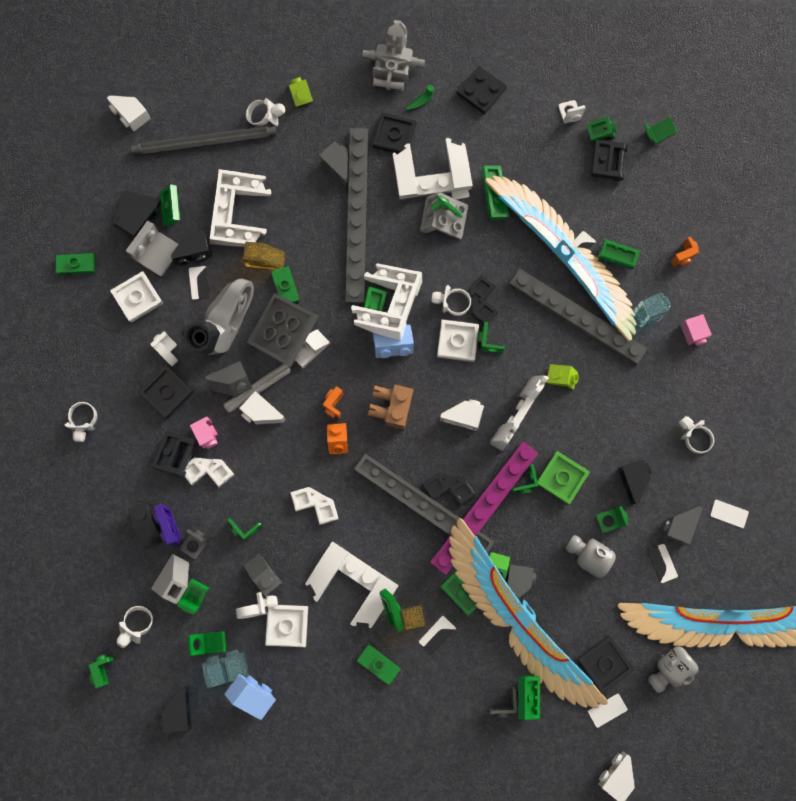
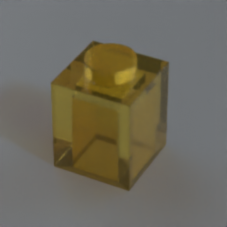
M421 605L401 609L405 630L425 626Z

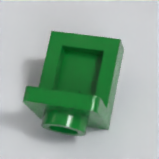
M191 579L176 606L181 608L183 612L194 615L200 608L209 587Z
M105 654L94 658L95 663L89 664L91 671L89 678L92 685H95V688L109 684L103 664L114 661V657L107 658Z

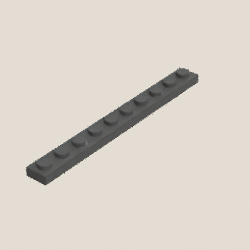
M350 128L346 304H364L368 129Z

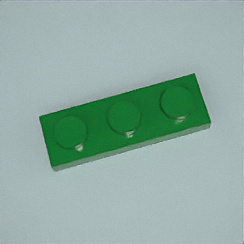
M483 166L481 170L489 220H506L509 217L507 205L499 199V196L485 182L486 178L492 179L493 176H498L502 179L501 166Z

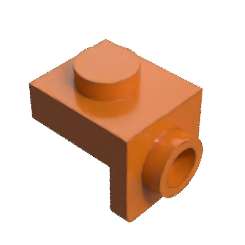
M688 237L683 242L685 251L676 254L671 260L674 267L680 264L685 266L691 263L692 259L699 253L698 244L693 241L692 237Z
M337 386L334 390L330 389L326 394V401L323 403V407L326 409L324 412L331 418L336 416L339 419L341 413L334 407L344 394L343 390Z
M346 423L327 425L329 454L348 453Z

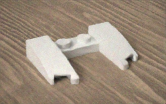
M446 138L450 172L415 177L410 143L404 146L405 150L398 155L394 152L393 161L399 199L428 196L437 192L449 193L471 190L472 180L465 144L462 143V146L451 143V139Z
M219 169L210 244L257 247V239L260 235L265 236L267 229L231 224L235 194L271 196V190H265L263 181L266 180L265 176Z
M377 263L376 268L378 271L373 275L366 272L364 279L395 290V294L387 313L352 305V313H357L358 319L354 320V325L372 333L401 341L411 306L422 284V272Z
M534 376L529 379L519 395L525 401L521 399L516 407L518 410L516 416L511 415L507 423L499 427L490 441L491 445L501 451L505 449L532 403L549 379L547 376Z
M332 541L305 584L306 586H312L316 593L313 598L318 602L337 571L340 570L371 591L350 625L356 626L357 622L369 623V628H372L384 609L379 594L380 591L386 588L393 595L399 585Z

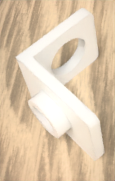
M575 100L561 103L558 106L564 124L581 120L585 111V106L578 107ZM567 106L572 107V109H568L567 112L565 113V111H564L565 107H567Z

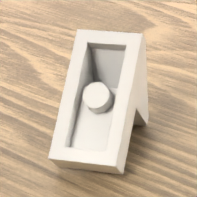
M318 330L309 333L295 361L304 368L330 342Z

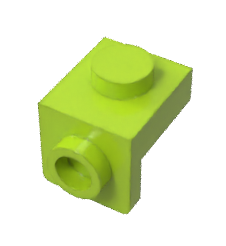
M301 77L290 80L291 84L288 85V88L290 89L295 107L313 101L306 79L301 80Z
M550 364L547 383L549 385L567 386L569 389H574L579 378L578 372L572 366Z

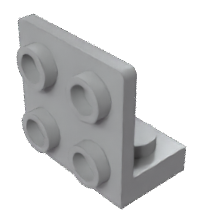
M441 192L428 196L426 198L420 231L429 233L438 230L456 239H461L468 205ZM437 195L443 196L461 213L462 218L446 210L443 206L434 211L430 205L438 200L436 198Z
M147 221L126 249V252L133 260L162 277L173 262L171 255L178 246V243L160 233L154 224Z

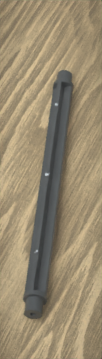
M263 126L139 143L138 145L131 146L132 154L140 153L141 155L270 137V135H276L277 131L276 126Z

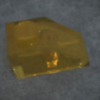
M245 241L243 261L246 267L275 270L283 268L285 251L265 243Z

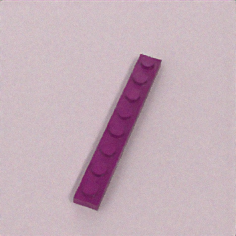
M525 442L521 443L463 519L475 536L538 455V452ZM449 538L429 563L444 576L453 567L451 559L454 558L449 551V548L452 547Z

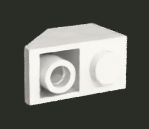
M107 97L111 104L108 107L115 115H120V121L126 128L130 127L133 131H136L151 119L147 110L135 97Z
M622 751L621 754L618 753L613 758V765L609 770H605L599 777L600 782L598 783L617 801H625L635 788L631 757Z

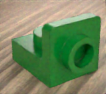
M608 116L587 124L592 142H595L596 139L601 140L607 137L616 138L615 132H617L615 121H611Z

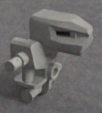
M394 20L389 25L386 34V44L377 45L376 51L363 50L362 57L375 60L373 87H385L389 91L390 89L403 91L404 83H408V71H410L411 66L424 67L425 60L413 57V51L406 48L407 29L401 21Z

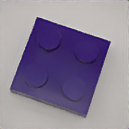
M163 504L154 506L155 512L153 516L156 523H160L162 529L160 536L163 542H167V545L175 547L183 544L170 507Z

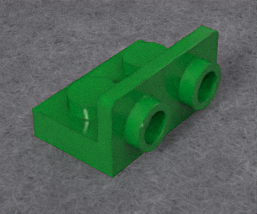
M522 675L518 677V719L520 720L540 719V676Z

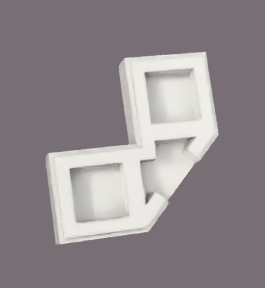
M194 457L188 462L185 470V478L191 485H194L203 476L208 474L220 488L234 476L233 472L220 459Z
M310 487L290 492L296 512L315 506L320 525L339 520L332 499Z

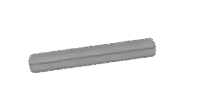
M282 364L252 384V389L236 395L224 403L225 409L231 413L243 405L255 391L259 394L291 372L288 365Z

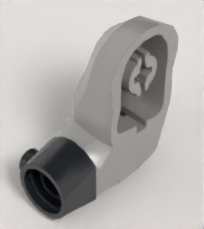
M241 278L227 284L217 298L209 305L204 321L184 326L181 335L184 337L186 346L194 352L208 355L228 351L253 298V283Z

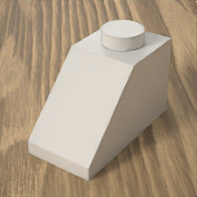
M256 391L240 407V410L243 412L241 416L249 423L251 421L255 424L283 423L286 420L282 414Z
M476 400L464 401L443 412L440 421L477 431L484 406L480 405V402Z

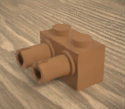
M375 385L372 397L388 400L390 406L385 408L370 404L368 416L385 419L386 426L405 430L414 389L395 385L391 390Z

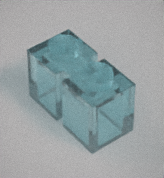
M663 292L642 300L633 311L640 328L661 320L671 310V303L668 297L664 296Z
M238 650L227 652V657L219 659L218 655L206 658L207 662L202 664L207 688L225 684L228 680L232 682L239 674L244 677L250 676L245 653H239Z

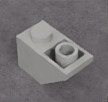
M172 554L151 589L162 598L177 604L188 586L189 562Z

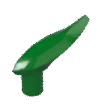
M428 85L426 92L416 97L410 105L405 107L406 110L414 109L427 103L433 96L434 87Z
M437 195L436 198L438 200L430 205L434 211L443 206L446 210L462 218L461 213L443 196Z

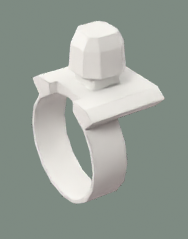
M267 98L264 101L255 100L248 106L246 118L256 127H262L269 121L278 126V117L285 113V107L282 104H273ZM260 104H266L268 111L265 117L258 123H252L251 114L253 110Z
M449 285L446 286L445 294H442V292H434L432 294L431 301L433 303H443V313L448 311L451 315L461 316L469 310L471 305V298L465 290L453 289L450 291ZM454 292L463 293L469 300V307L461 313L451 311L446 303L447 297Z
M165 331L161 335H156L150 345L171 366H174L178 360L171 351L177 344Z
M78 402L69 409L68 420L70 423L67 422L65 426L75 430L73 432V440L75 442H84L86 437L85 430H95L93 425L97 420V411L92 405L90 406L93 409L94 417L90 424L86 423L82 426H75L72 421V413L75 408L84 404L90 405L86 402Z
M685 416L679 421L682 429L687 430L681 436V440H685L686 446L691 452L702 454L712 448L714 436L709 429L702 427L704 420L694 425L693 421ZM693 429H702L708 433L711 442L710 447L706 451H696L689 444L688 438L691 437Z
M262 592L256 593L258 604L236 609L237 619L267 614L266 607L270 609L278 605L277 597L266 596L265 598Z
M135 606L126 612L124 622H119L121 634L117 638L118 646L125 648L131 640L136 644H140V636L146 634L152 626L153 617L147 608ZM135 610H142L150 616L151 623L144 631L132 632L125 624L127 615Z

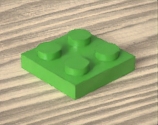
M556 451L538 479V485L570 505L590 471Z

